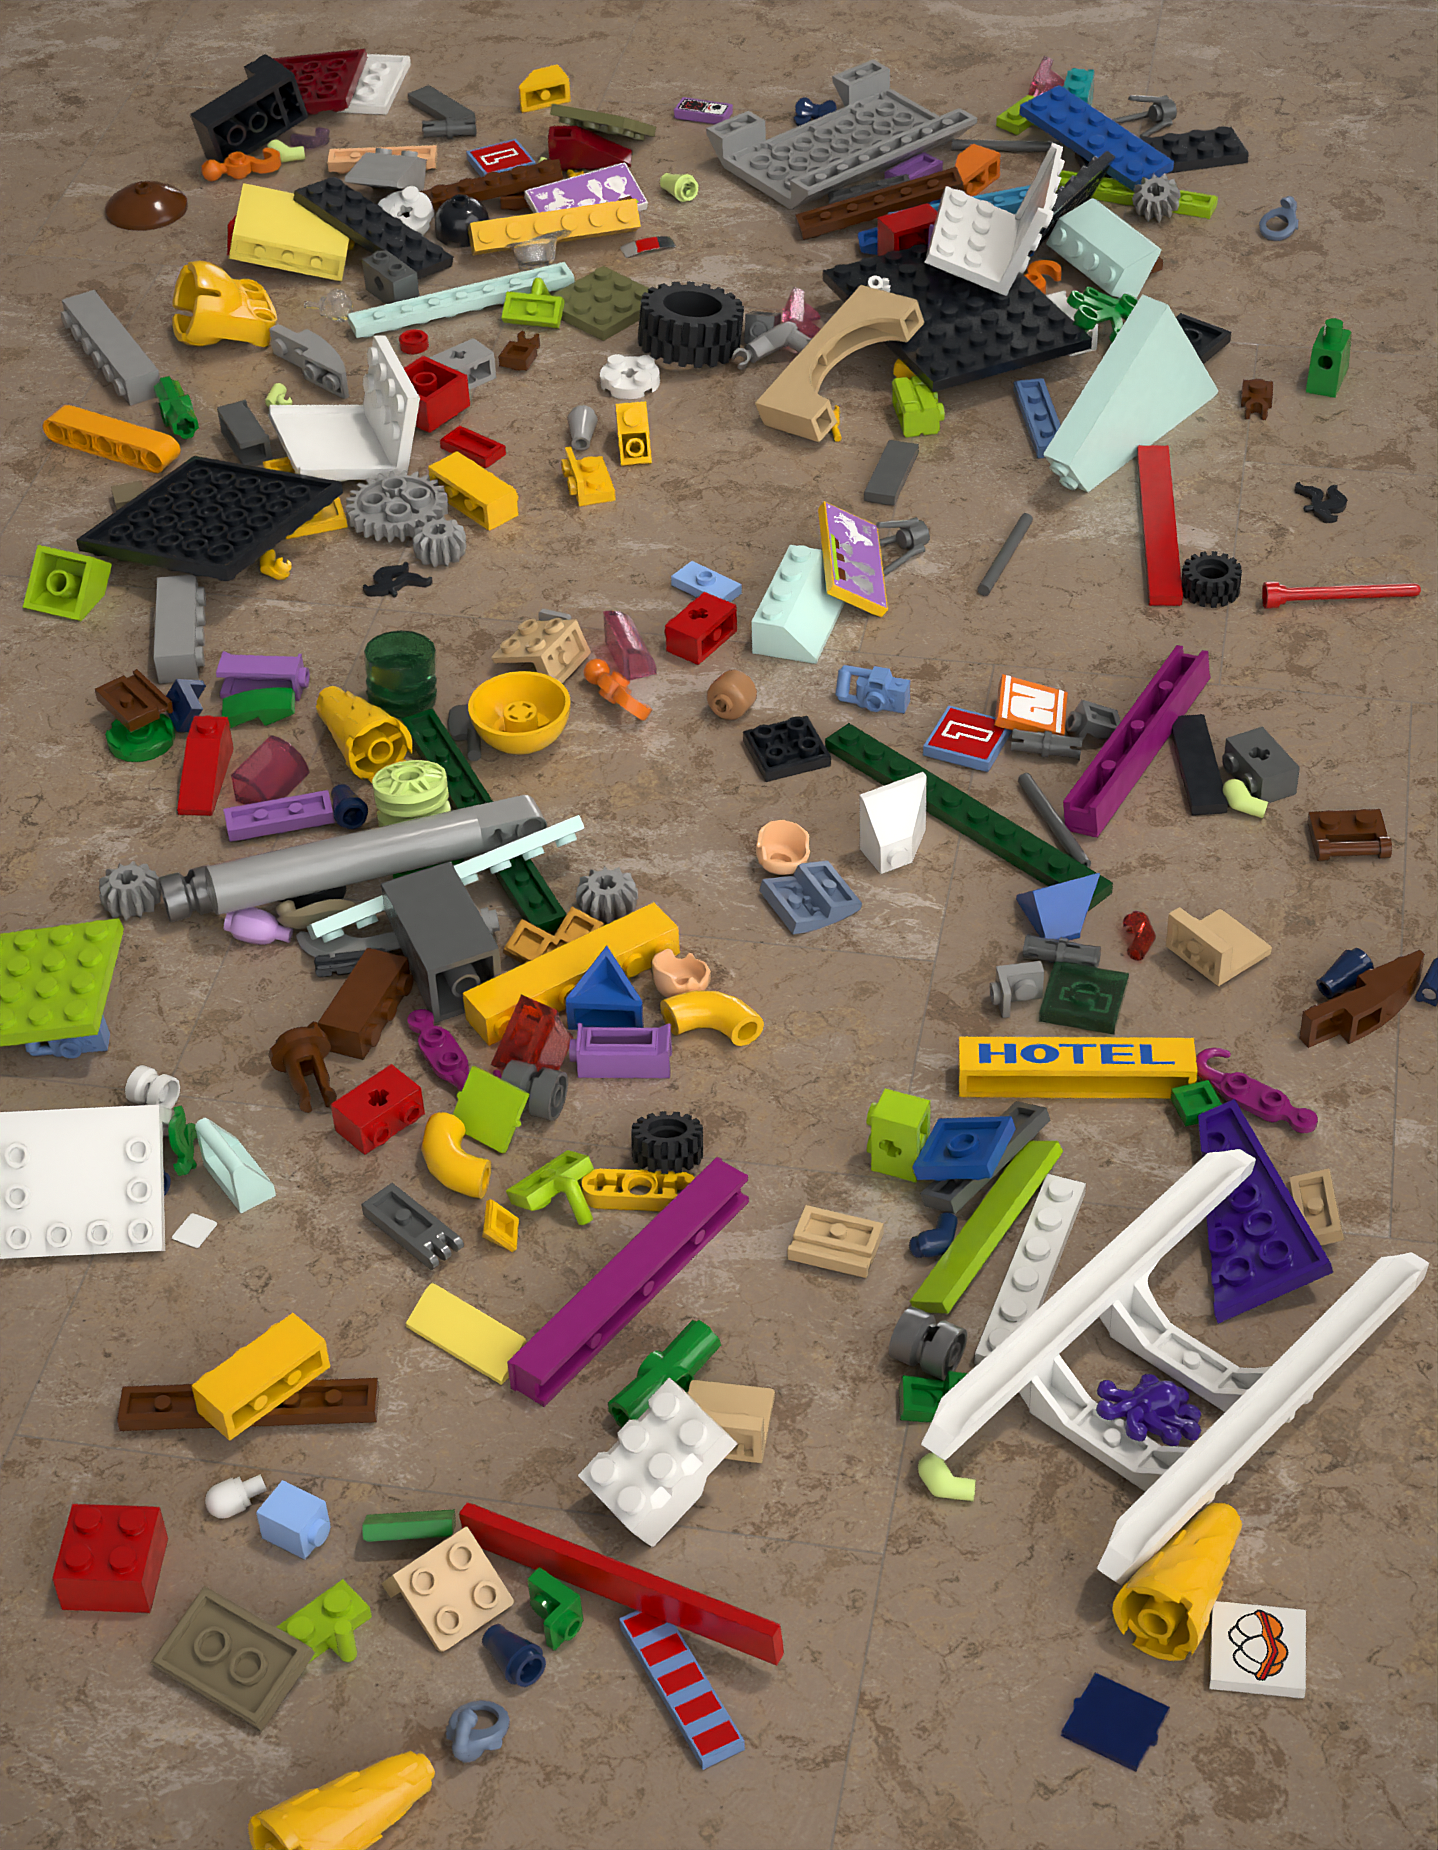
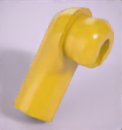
M274 549L267 551L259 557L261 573L277 580L286 579L290 575L291 562L287 559L283 563V557L276 559Z

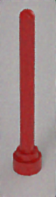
M1278 581L1264 582L1262 585V604L1264 608H1279L1286 601L1412 597L1420 594L1421 587L1416 583L1286 588L1285 585H1280Z

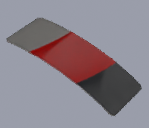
M657 236L627 243L621 246L620 249L625 257L628 258L644 251L676 247V245L669 236Z

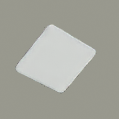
M191 1213L174 1233L172 1239L198 1248L217 1226V1222Z

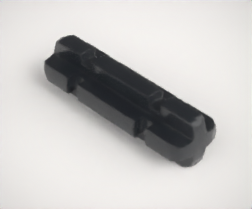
M375 948V950L386 952L385 948ZM365 950L335 953V957L330 958V954L317 955L314 960L317 977L332 976V972H337V975L350 974Z

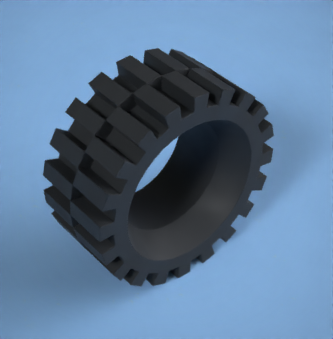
M672 282L671 286L663 283L658 285V289L651 287L648 289V293H643L641 299L638 345L639 347L642 346V351L645 354L651 353L650 357L655 360L663 358V363L669 365L672 362H676L679 367H686V364L694 365V368H702L703 364H707L709 367L717 366V362L726 364L729 362V358L731 359L733 352L740 348L744 316L742 301L735 299V295L731 292L724 294L725 289L720 287L712 289L710 288L711 285L705 283L702 286H697L695 282H687V285H681L680 282Z

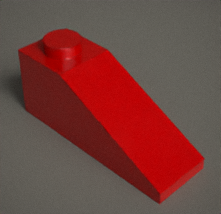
M194 716L186 740L177 807L178 815L213 816L234 750L228 717Z

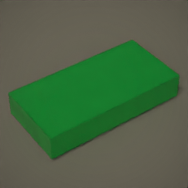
M455 1509L366 1515L362 1524L363 1540L371 1542L451 1537L456 1526Z

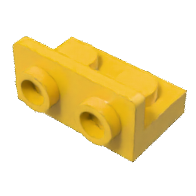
M565 447L566 459H561L563 477L567 478L569 494L576 496L579 507L616 501L615 489L603 457L588 456L576 460L572 447Z

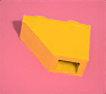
M646 401L615 404L621 466L651 464Z

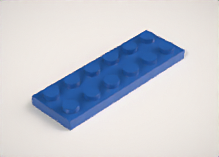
M1060 85L1020 105L1019 114L1089 162L1094 156L1099 158L1106 151L1113 154L1116 158L1108 169L1107 174L1132 191H1134L1135 185L1141 184L1142 177L1151 179L1154 172L1157 178L1173 170V160Z

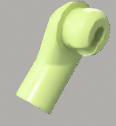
M272 140L267 145V148L279 151L281 163L305 160L303 146L290 148L279 140Z
M276 383L273 385L265 399L267 407L270 405H292L290 397L287 401L283 399L287 392L283 384Z
M1230 779L1225 782L1222 791L1230 808L1259 818L1264 817L1268 805L1267 801L1252 797L1245 784L1238 779Z
M928 1453L921 1458L918 1464L919 1476L931 1494L940 1498L974 1501L976 1479L954 1477L944 1460L934 1453Z

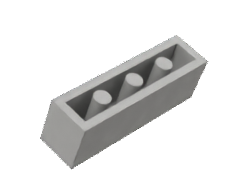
M194 575L157 578L154 662L159 684L173 683L176 679L199 680V667L205 666L203 646H205V633L203 626H206L204 610L206 594L204 587H198L197 577Z

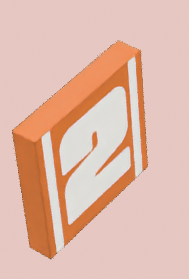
M1002 674L998 687L995 725L1009 730L1015 728L1017 730L1042 733L1050 731L1052 734L1064 736L1068 692Z

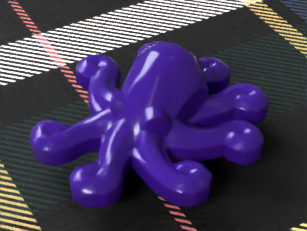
M1144 1374L1141 1376L1140 1384L1134 1387L1132 1391L1117 1389L1116 1385L1109 1380H1103L1099 1383L1097 1394L1105 1400H1100L1097 1404V1414L1106 1420L1126 1417L1125 1432L1131 1439L1144 1441L1147 1431H1150L1160 1436L1164 1444L1176 1447L1179 1445L1182 1435L1192 1441L1200 1437L1201 1428L1198 1422L1201 1418V1412L1195 1405L1187 1404L1189 1393L1183 1387H1177L1173 1381H1160L1153 1374Z

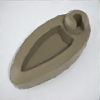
M329 899L296 910L294 902L287 900L276 905L275 910L279 915V918L276 920L284 927L303 929L312 923L352 908L356 904L342 899Z

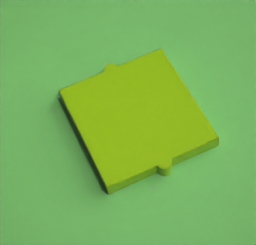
M472 1066L463 1090L457 1093L459 1100L452 1115L462 1121L466 1129V1135L500 1153H506L515 1129L521 1126L519 1119L530 1094L477 1066Z

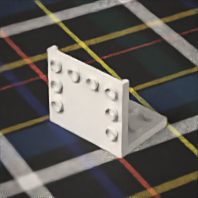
M1054 143L1051 144L1016 215L995 207L987 201H981L966 195L961 190H954L946 186L941 197L925 263L1007 296L1019 272L1023 274L1030 260V257L1027 256L1029 251L1037 249L1042 236L1039 233L1041 228L1047 229L1054 212L1051 210L1057 198L1055 192L1061 180V177L1058 176L1064 165V160H1061L1063 147Z
M374 335L372 347L368 348L367 361L369 369L368 374H365L363 378V388L365 391L363 405L269 406L268 416L296 474L344 482L347 480H366V478L377 480L378 474L389 477L390 471H393L395 475H400L403 470L408 473L420 397L386 336Z
M161 1105L0 1112V1259L165 1251L163 1137L169 1136L168 1125L175 1114L174 1110Z

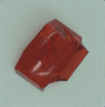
M521 994L490 1065L504 1071L511 1060H518L534 1064L538 1072L542 1067L560 1070L573 1035L560 1021L558 1010Z

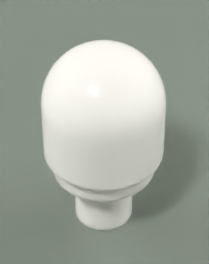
M261 1474L244 1482L241 1481L240 1476L235 1479L231 1477L209 1489L206 1494L205 1505L209 1513L214 1517L228 1518L246 1510V1507L251 1505L249 1498L267 1491Z

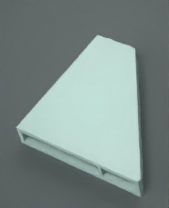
M1142 294L1043 455L1051 464L1049 468L1059 475V482L1066 488L1073 491L1076 488L1086 492L1091 491L1136 457L1137 445L1153 444L1218 393L1216 385L1169 305Z

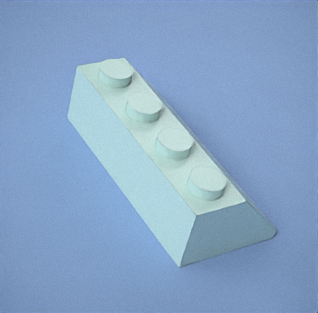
M1093 198L1061 216L1046 242L1050 248L1103 290L1119 298L1123 294H1129L1135 298L1138 297L1162 251L1149 239Z
M804 545L789 546L751 621L752 653L817 664L845 604V601L827 594L821 549L809 548Z

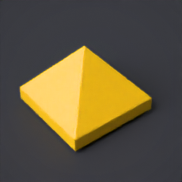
M487 1200L482 1237L511 1252L517 1250L519 1218L494 1200Z

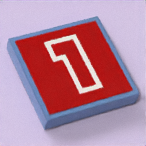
M517 139L466 151L468 162L481 177L490 172L500 173L511 170L516 166L536 164Z
M948 705L923 746V756L989 772L1013 730L996 726L995 717Z

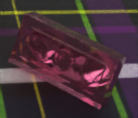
M1046 56L1043 57L1033 76L1027 95L1037 97L1058 85L1064 87L1065 80L1055 71L1051 70L1054 60Z
M793 287L783 309L782 323L794 322L797 324L798 331L809 338H814L821 329L811 321L818 320L821 316L812 306L804 302V290Z

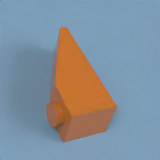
M972 144L958 154L955 167H957L964 183V193L966 195L976 196L1000 177V152Z

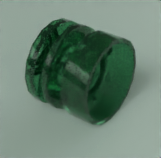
M398 630L375 636L367 643L364 650V659L367 674L366 697L368 703L372 706L380 707L390 716L400 719L429 710L435 705L438 697L436 688L437 678L435 675L437 668L436 649L434 643L429 638L413 631Z

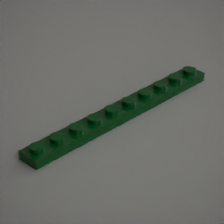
M433 708L401 718L402 723L411 734L412 745L421 759L437 763L445 769L449 792L447 800L454 810L493 802ZM522 855L510 859L511 867L494 873L523 920L547 933L559 929L567 914L531 859L525 861Z
M846 724L825 738V747L828 752L884 786L923 772L926 775V812L1046 886L1096 874L1095 871L852 724ZM1101 875L1099 876L1088 911L1112 894L1113 882Z

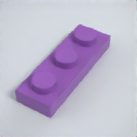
M328 790L224 809L230 842L335 823Z

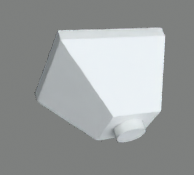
M923 772L860 794V850L880 874L912 863L926 830V775Z

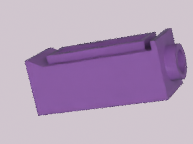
M223 651L216 670L217 677L225 678L220 691L221 698L254 689L284 687L292 688L295 692V701H300L303 688L308 687L310 678L308 667L303 665L302 654H298V657L231 655Z
M578 1023L577 1039H570V1062H577L578 1078H670L671 1024H666L660 1028L582 1027V1023Z

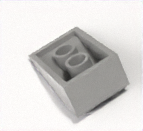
M376 148L375 153L366 152L345 176V182L393 190H404L408 186H414L418 191H423L427 159L419 158L418 152L402 150L400 156L392 155L391 149Z

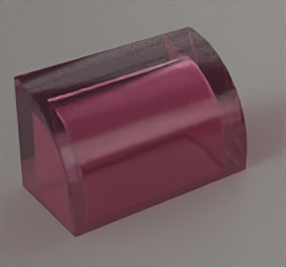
M603 611L605 643L621 675L629 681L656 675L655 661L632 618L620 611Z
M270 735L231 774L236 802L247 805L286 798L310 773L302 755L287 741Z

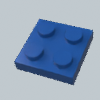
M1012 1116L938 1118L912 1167L916 1179L944 1181L947 1179L981 1180L991 1178L1016 1130Z

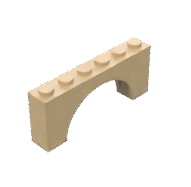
M860 285L755 402L763 424L820 442L837 423L829 399L818 394L825 376L840 360L862 347L883 341L908 342L924 324L918 301Z

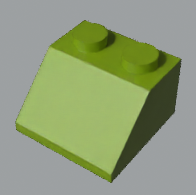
M37 545L23 608L82 621L105 595L112 564L95 557Z

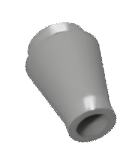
M580 405L572 409L567 420L573 448L583 451L590 447V441L598 418L592 408Z

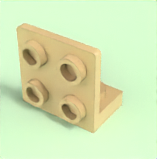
M554 618L549 621L529 619L522 622L518 626V630L509 639L500 644V648L491 658L494 663L533 662L538 673L546 674L563 683L591 654V651L576 619L562 620L561 618Z
M1180 907L1168 915L1166 947L1217 986L1222 985L1271 954L1272 947L1221 909L1216 910L1200 921Z
M692 1380L688 1395L738 1443L724 1459L762 1463L775 1399L774 1389Z
M467 1526L381 1583L390 1598L401 1592L435 1648L440 1653L446 1651L514 1604L511 1594Z

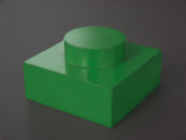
M1209 1080L1171 1089V1101L1185 1127L1199 1124V1114L1222 1105Z

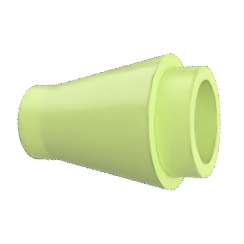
M665 173L660 179L661 188L667 190L681 202L694 199L698 193V183L691 175Z

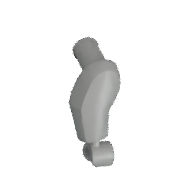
M788 321L762 333L748 343L745 349H736L731 360L737 356L743 357L745 361L741 362L737 367L742 370L747 367L749 360L751 363H755L783 347L789 346L800 353L812 338L798 331L796 323Z

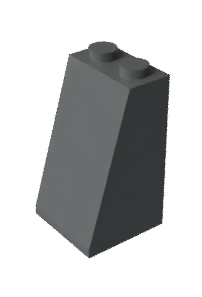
M451 861L381 883L384 910L404 956L408 957L409 968L427 1010L433 1013L434 1022L437 1023L464 1014L463 992L487 982L502 973L499 947Z

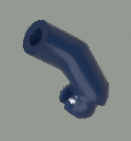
M951 1213L940 1214L935 1229L919 1233V1236L916 1235L910 1239L909 1250L911 1254L916 1258L924 1256L930 1258L943 1255L954 1241L958 1224L957 1217Z

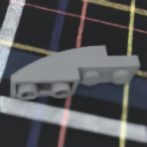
M280 324L270 328L273 354L301 367L304 379L343 399L349 397L344 363L340 355L326 340L308 329L296 333Z

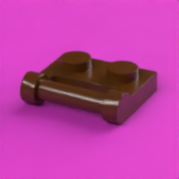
M1381 809L1327 810L1308 813L1307 823L1317 861H1329L1330 857L1378 855L1379 859L1391 858L1392 842L1391 838L1387 835Z

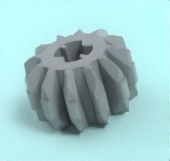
M1153 172L1151 179L1142 177L1141 184L1135 185L1132 200L1139 216L1145 215V219L1148 222L1155 217L1160 223L1162 216L1171 218L1172 211L1178 210L1181 195L1174 179L1168 180L1166 174L1157 178Z
M442 517L440 520L431 518L430 522H420V527L414 529L413 551L416 554V558L421 559L423 565L432 563L434 568L441 564L448 567L449 562H459L460 557L465 555V549L467 548L466 533L463 526L458 525L456 520L446 521L445 517Z
M134 861L126 866L119 863L117 869H106V876L99 879L101 905L104 906L105 911L111 913L113 918L123 916L126 921L131 916L141 918L143 912H154V905L161 902L159 877L155 871L149 868L148 864L137 866Z
M604 866L602 871L590 869L589 876L580 877V883L576 892V903L580 911L599 921H605L607 924L634 912L638 899V888H636L631 873H622L620 867L614 870H607Z

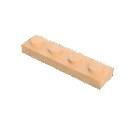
M437 145L330 149L327 161L329 172L346 174L366 152L375 153L376 148L391 149L392 155L400 156L402 150L418 152L419 158L427 159V171L436 168Z

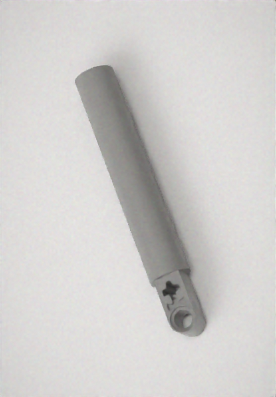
M520 795L206 866L205 879L213 910L216 915L479 855L546 829L548 825L535 800L531 796Z

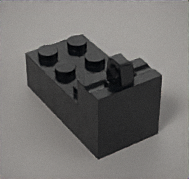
M263 54L257 60L244 66L247 80L191 113L190 117L205 157L208 160L224 163V160L233 152H243L245 155H249L309 118L293 72L267 54Z

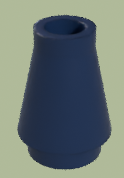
M345 784L335 786L331 792L336 823L347 829L359 828L367 819V804L349 786Z
M1360 948L1345 950L1327 972L1316 981L1317 987L1326 998L1331 999L1336 994L1355 987L1357 976L1368 969H1374V965L1370 957Z
M501 1624L492 1625L484 1633L482 1645L490 1652L510 1684L527 1687L541 1677L546 1667V1660L540 1646L507 1630Z

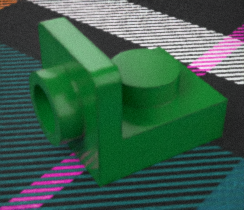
M539 1567L527 1579L530 1605L534 1612L545 1620L543 1627L546 1645L555 1651L565 1640L573 1639L582 1626L584 1619L581 1598L579 1594Z

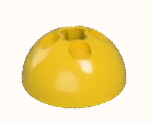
M517 671L495 676L479 685L470 696L468 712L474 729L487 744L504 753L524 755L540 751L558 738L567 724L571 700L567 688L557 679L538 672Z

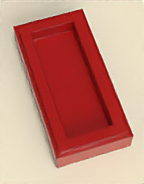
M458 426L440 439L441 449L452 454L458 451L485 469L506 455L505 445L463 426Z

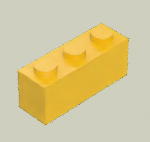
M458 451L428 466L430 481L437 479L439 486H444L448 504L490 531L518 516V494L516 489Z
M291 1313L279 1323L269 1327L265 1333L250 1344L238 1349L233 1356L215 1369L203 1374L197 1382L191 1385L198 1413L229 1441L330 1368L326 1341L296 1314Z

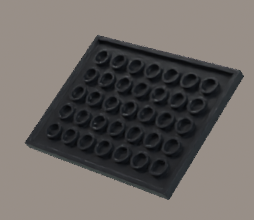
M928 243L916 244L908 249L889 251L881 256L867 257L854 263L839 264L834 268L823 270V282L844 303L860 285L867 286L868 280L872 276H879L881 279L887 278L889 280L890 293L918 301L924 324L908 342H883L932 392L1092 348V337L1079 326L1073 325V320L1022 273L1019 272L1007 296L925 263Z

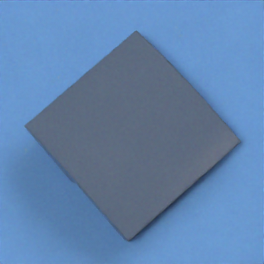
M828 860L801 863L797 866L794 876L762 879L759 890L793 935L817 930L841 921L859 911L863 904Z

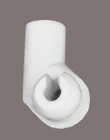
M879 276L869 278L867 287L890 292L889 280L887 278L881 279Z

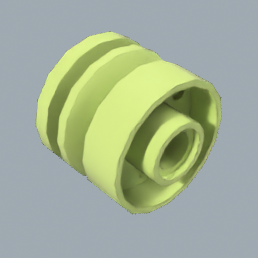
M425 760L397 762L378 771L372 779L375 804L379 809L377 811L379 827L451 811L450 803L447 800L449 792L446 772L437 763Z

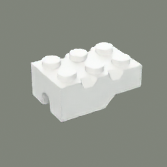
M668 1378L648 1400L649 1408L639 1419L629 1420L618 1432V1441L608 1452H599L578 1474L583 1482L633 1534L652 1548L701 1497L707 1476L738 1444L671 1378Z

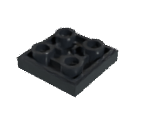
M808 716L791 717L786 721L770 725L762 724L756 728L743 731V742L765 782L831 766V756Z

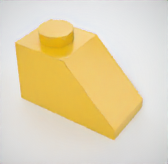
M558 64L533 70L518 87L520 111L522 113L550 107L552 104L559 105L571 102L569 77Z

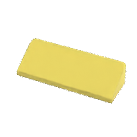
M431 1283L426 1288L406 1322L408 1329L500 1385L509 1378L507 1362L527 1343L526 1339L520 1334L434 1283Z

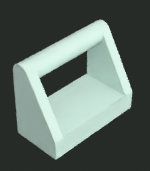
M207 1118L200 1119L196 1123L195 1129L203 1165L240 1213L276 1196L273 1183L235 1136Z

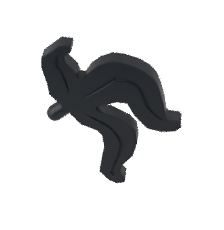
M1300 482L1295 484V492L1311 499V505L1304 506L1303 510L1305 512L1313 511L1314 516L1322 522L1335 523L1338 520V515L1332 514L1341 513L1347 507V497L1337 490L1338 485H1332L1327 489L1326 495L1328 500L1323 501L1324 493L1321 489L1313 486H1304Z
M404 562L403 565L384 566L378 569L373 575L374 585L367 586L364 584L363 592L370 597L386 596L388 594L396 597L398 595L397 591L401 590L404 586L413 585L426 588L431 586L433 581L432 577L425 578L419 574L409 572V563Z

